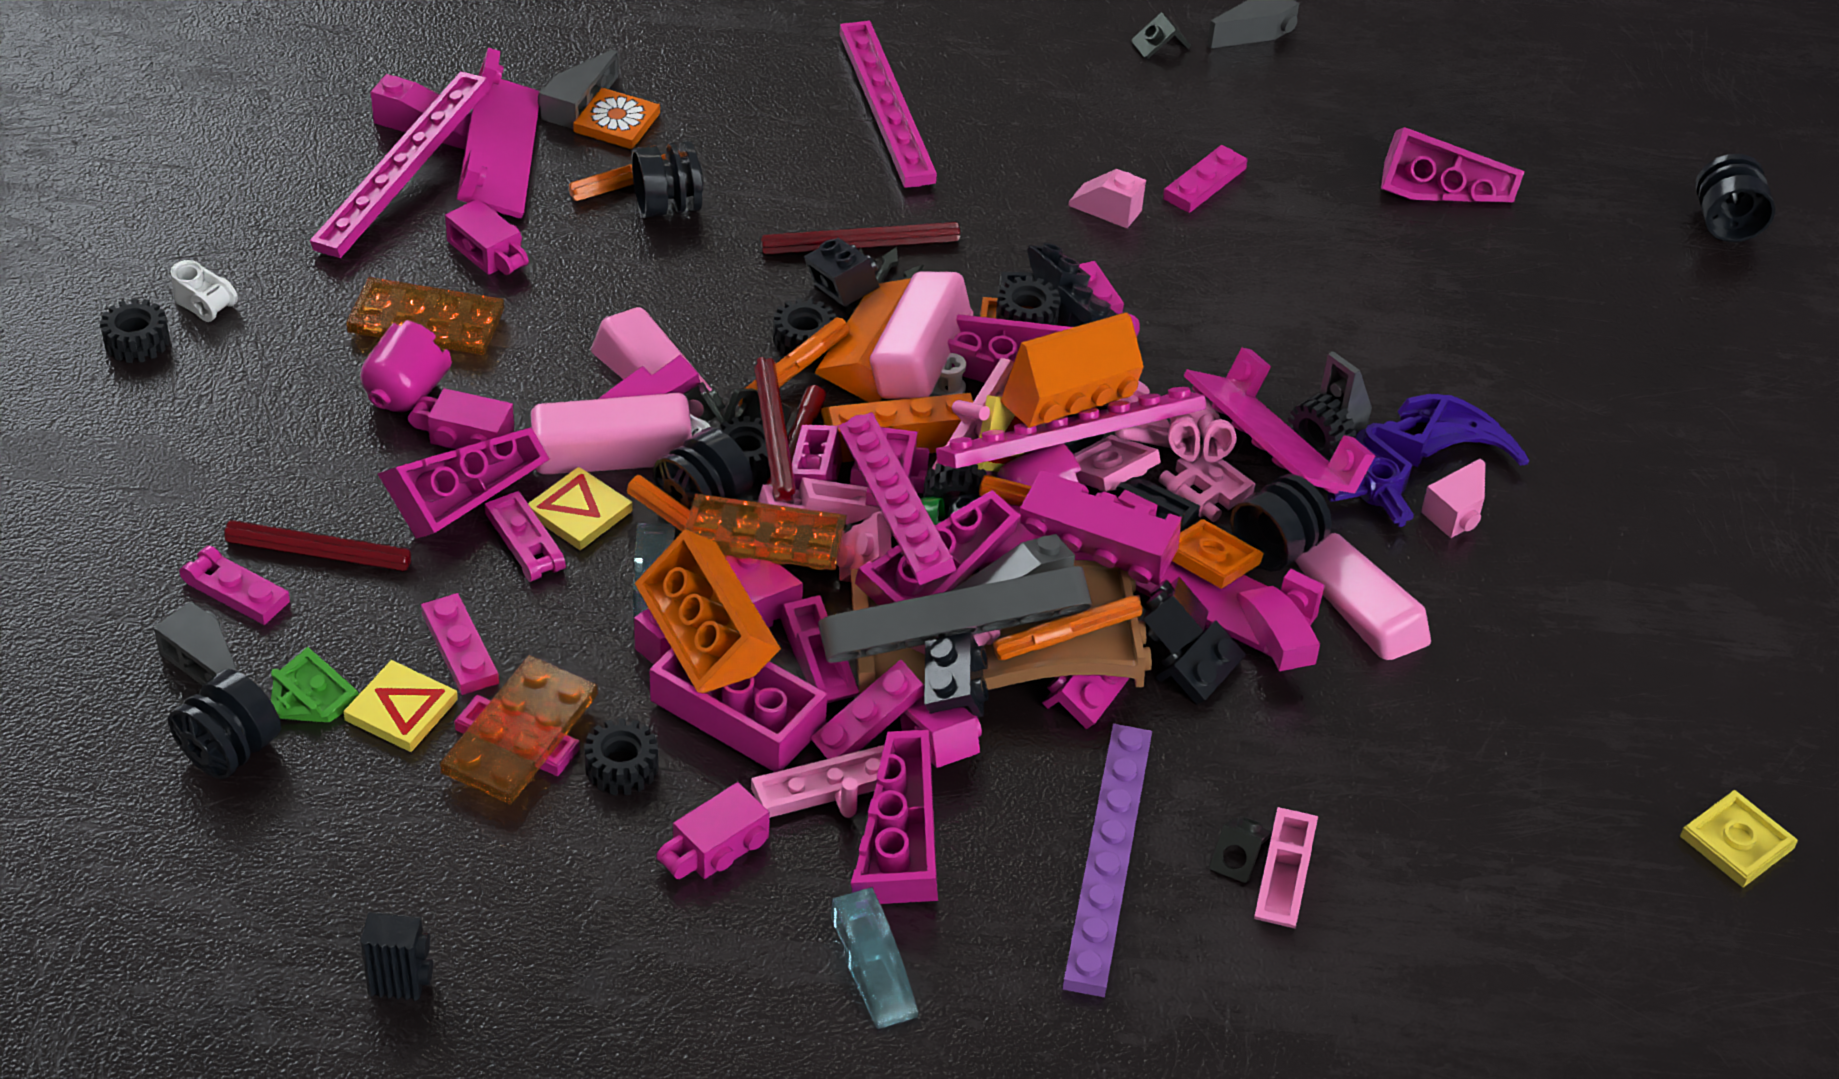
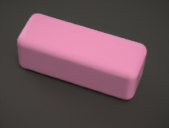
M921 271L912 276L870 356V364L877 391L882 398L901 400L930 397L950 354L947 344L948 340H954V337L961 333L956 321L957 315L970 316L971 314L967 290L961 274L957 272Z
M640 307L604 318L591 346V352L623 380L642 366L653 375L680 354L691 365L646 310ZM699 374L700 383L703 382L707 389L711 391L712 388ZM697 400L688 401L690 414L699 418L703 414V405Z
M681 393L542 403L535 405L531 410V427L550 459L536 468V471L541 474L570 473L577 467L582 468L586 472L652 468L658 459L668 455L674 448L683 446L684 442L692 437L688 399Z
M1329 534L1323 542L1314 546L1308 552L1302 553L1295 560L1306 576L1325 585L1323 596L1380 658L1393 660L1430 645L1431 637L1424 606L1339 534Z

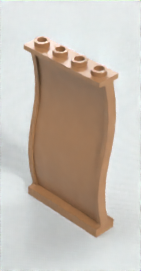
M1074 560V566L1083 567L1092 602L1090 609L1129 596H1137L1140 600L1139 595H1133L1136 592V580L1131 578L1127 571L1116 566L1108 568L1096 561ZM851 569L852 611L879 606L855 584L858 569ZM1141 616L1006 660L997 659L993 643L991 645L985 644L988 669L983 670V678L986 681L988 690L1041 678L1068 675L1134 678L1136 687H1144L1145 671L1151 670L1152 666L1150 647H1143V644H1146L1145 621H1138V618H1141ZM1058 618L1001 629L1000 636L997 639ZM906 648L857 658L859 695L900 659L903 660L925 686V654L912 648Z

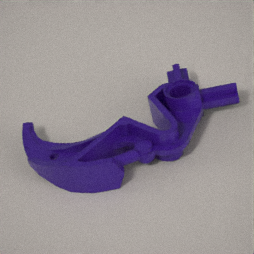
M1426 394L1406 399L1397 411L1401 421L1397 423L1387 421L1384 424L1373 423L1357 433L1356 440L1372 452L1375 458L1355 494L1339 491L1338 494L1328 492L1327 497L1330 502L1360 496L1371 505L1383 506L1393 523H1396L1398 527H1403L1406 525V521L1413 519L1414 514L1403 499L1402 494L1407 487L1412 465L1418 467L1423 456L1429 457L1437 451L1457 443L1481 442L1503 449L1514 458L1519 466L1528 465L1529 458L1514 438L1484 411L1452 395ZM1417 423H1428L1422 434H1415L1413 436L1405 433V431L1414 428Z

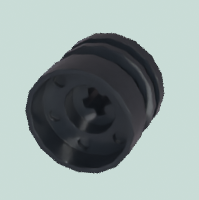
M691 141L681 142L679 152L674 143H669L666 148L665 159H662L656 145L637 147L632 150L633 183L637 204L643 218L666 215L668 199L672 200L677 213L685 212L686 203L691 212L701 210L703 175Z
M1727 154L1715 158L1706 164L1697 175L1695 183L1696 193L1708 231L1714 237L1726 242H1742L1754 238L1765 231L1773 221L1776 208L1762 165L1755 158L1744 154Z
M712 427L702 429L684 442L683 446L674 448L668 455L658 459L653 467L655 486L706 522L712 516L719 514L723 507L732 505L746 495L753 485V474L750 464L742 449L726 433Z
M1292 473L1279 476L1272 483L1267 484L1260 492H1255L1238 503L1232 510L1230 519L1233 536L1262 551L1264 554L1258 567L1270 572L1282 570L1295 561L1302 553L1308 552L1314 546L1323 542L1329 536L1332 526L1330 510L1324 497L1313 484L1303 477Z
M229 668L220 671L202 686L199 695L196 694L188 697L184 704L172 710L168 717L170 732L183 753L199 769L218 779L230 777L236 772L238 766H242L248 761L250 753L262 750L279 735L281 730L280 717L264 691L241 672Z

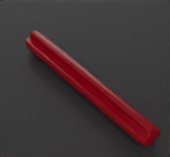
M236 520L228 521L224 531L225 540L229 543L400 571L408 570L411 562V551L409 549Z

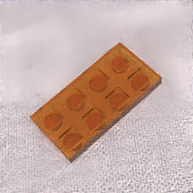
M368 277L346 321L347 332L382 338L393 323L403 325L406 320H409L433 332L436 335L433 342L439 348L484 355L503 314L504 299Z
M696 494L685 529L716 542L723 555H731L739 559L766 560L775 564L808 566L816 570H835L846 528L847 515Z
M528 655L440 762L441 773L511 805L598 695L597 684Z

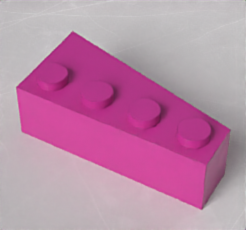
M752 542L747 543L726 557V560L768 628L773 626V620L780 618L784 604L802 600L803 583ZM649 608L634 617L635 649L652 664H655L671 649V646Z

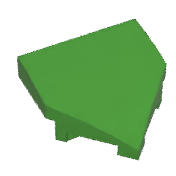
M309 647L305 648L281 670L272 669L271 675L274 680L271 702L280 719L331 722L343 714V711L359 695L358 691Z

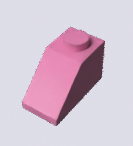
M1119 169L1112 170L1085 182L1069 200V206L1128 228L1142 211L1146 180Z
M1478 459L1427 486L1421 513L1450 538L1464 531H1471L1481 519L1480 513L1485 499V462L1482 459Z

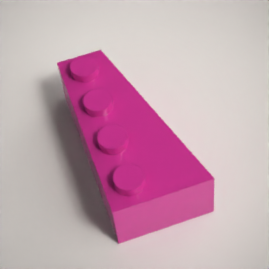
M958 314L956 321L961 333L957 334L954 340L949 339L947 344L950 353L961 355L966 361V369L962 376L986 383L1001 358L1015 362L1021 342L1073 327Z
M532 427L401 465L378 473V476L417 539L436 533L550 459Z
M1042 470L1039 472L1020 507V522L1032 534L1037 536L1057 534L1071 551H1083L1093 556L1096 562L1105 567L1113 568L1116 566L1127 571L1131 578L1140 583L1148 584L1151 582L1158 586L1179 548L1182 517L1169 513L1165 520L1153 516L1152 507L1137 503L1133 509L1123 506L1116 495L1104 491L1097 493L1096 496L1091 495L1085 485Z
M991 490L935 525L953 558L957 571L919 585L899 545H897L872 563L870 561L859 567L855 584L878 605L951 591L965 582L1015 532L1021 515Z
M929 730L887 732L876 778V788L868 810V821L859 847L856 870L854 869L851 880L854 905L938 901Z

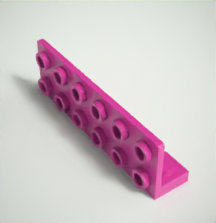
M488 47L478 76L487 77L490 89L472 108L457 200L469 203L478 198L488 207L495 209L496 212L522 218L525 209L539 111L538 95L540 91L501 79L504 66L499 65L501 51Z
M1241 347L1226 378L1186 370L1184 377L1193 384L1192 390L1198 394L1205 395V397L1213 402L1212 408L1232 419V426L1252 437V444L1259 449L1269 452L1273 456L1272 462L1277 466L1289 470L1292 474L1303 477L1314 486L1322 487L1328 492L1338 494L1339 491L1356 493L1375 455L1354 437L1344 435L1330 462L1256 398L1271 366L1253 350Z
M1124 490L1118 497L1123 506L1132 509L1136 507L1137 503L1152 507V515L1156 516L1157 504L1127 490ZM1171 561L1161 582L1167 579L1172 583L1180 577L1209 611L1206 625L1217 620L1232 638L1263 652L1236 597L1237 592L1268 587L1267 585L1242 575L1220 589ZM1290 569L1284 576L1281 591L1293 601L1309 625H1311L1318 616L1325 585ZM1136 581V590L1151 597L1149 593L1157 585L1151 582L1144 584Z

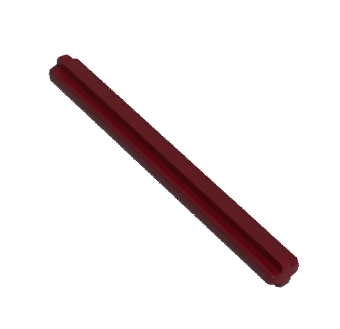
M957 222L764 234L761 238V248L765 255L813 252L823 242L838 237L849 245L853 244L857 249L860 247L873 248L957 242L960 239V228Z
M762 356L757 359V365L754 369L773 494L777 501L785 500L788 503L793 500L796 488L776 365L772 358L765 359Z

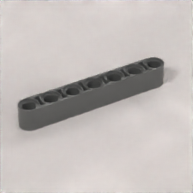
M1074 566L839 613L819 620L818 626L826 661L836 663L925 645V641L965 632H971L972 635L1077 614L1090 609L1092 602L1083 567Z

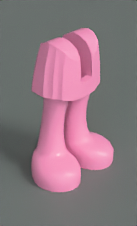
M1205 398V410L1170 418L1168 441L1172 450L1186 461H1194L1197 458L1200 449V436H1202L1203 455L1207 462H1215L1224 458L1235 446L1237 438L1235 428L1231 423L1220 418L1218 411L1212 408V402L1209 399Z

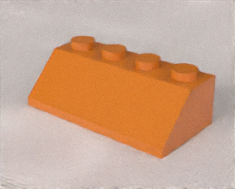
M911 278L879 283V288L865 295L847 322L850 328L849 334L829 349L817 367L815 374L869 403L881 402L883 398L877 391L870 364V356Z
M1122 313L1021 342L1000 402L1030 428L1132 396L1138 388V380L1144 365L1131 316L1128 313Z
M971 393L830 406L821 408V416L824 425L838 426L848 422L850 418L856 415H865L872 412L880 427L918 432L916 447L928 448L929 453H936V448L947 445L961 422V419L952 410L953 403L957 400L973 403ZM839 430L842 462L854 461Z
M685 529L635 582L637 589L699 693L703 694L754 677L781 649L719 546L710 539Z

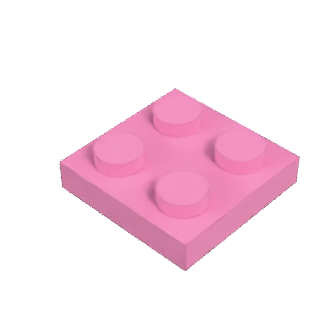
M1110 435L1073 454L1081 468V471L1076 473L1078 482L1097 488L1102 492L1116 490L1120 482H1125L1132 477L1142 476L1147 473L1148 469L1161 463L1158 449L1130 440L1120 439L1114 435Z

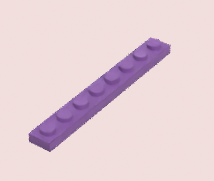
M1113 724L1063 990L1105 997L1152 736L1151 730Z

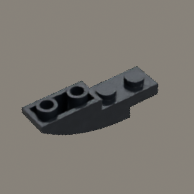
M1044 243L1043 246H1028L1027 254L1036 281L1038 278L1043 279V285L1049 282L1053 285V290L1057 289L1059 292L1058 297H1060L1058 317L1066 325L1080 326L1118 315L1110 308L1111 305L1108 302L1097 298L1093 294V290L1087 286L1090 275L1079 267L1080 263L1064 255L1061 247L1051 243Z

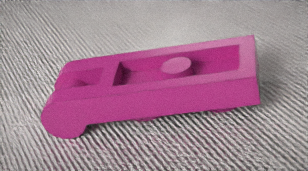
M519 491L485 503V514L521 565L523 573L529 582L541 578L544 572L551 570L555 573L566 568L561 550ZM540 553L544 554V557L538 559L534 557V555Z
M210 545L205 546L197 554V560L194 562L188 561L179 570L181 578L188 585L263 625L267 624L290 602L287 590L226 559L216 548ZM207 570H210L214 573L212 575H208L205 572Z

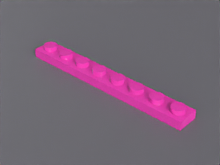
M870 20L840 24V37L904 188L936 184V170Z
M460 71L311 238L310 243L313 250L341 258L490 89L487 77Z
M1175 387L1169 389V394L1167 395L1144 394L1138 397L1137 402L1133 403L1129 401H1114L1108 403L1107 409L1091 408L1077 413V416H1065L1030 428L1024 423L1014 425L1013 431L989 430L982 433V438L974 440L969 437L955 438L949 441L950 445L936 448L937 463L957 469L1205 410V395L1190 392L1189 387Z
M870 412L865 415H856L850 418L848 422L838 425L844 442L919 585L957 571L951 554L874 414Z

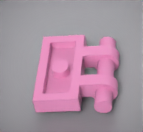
M1202 444L1194 461H1186L1183 458L1177 460L1175 470L1179 473L1177 476L1166 470L1159 477V482L1168 491L1200 505L1198 516H1205L1212 522L1217 521L1222 514V511L1215 506L1216 503H1220L1230 510L1252 495L1255 483L1223 459L1207 462L1203 455ZM1195 485L1203 492L1199 494L1191 486Z

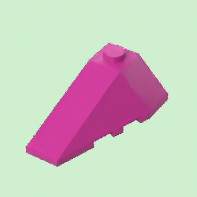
M386 74L371 91L374 123L407 132L440 94L416 82ZM470 112L442 143L465 150L471 117Z
M1403 127L1395 131L1384 162L1381 189L1409 200L1512 203L1515 200L1525 171Z

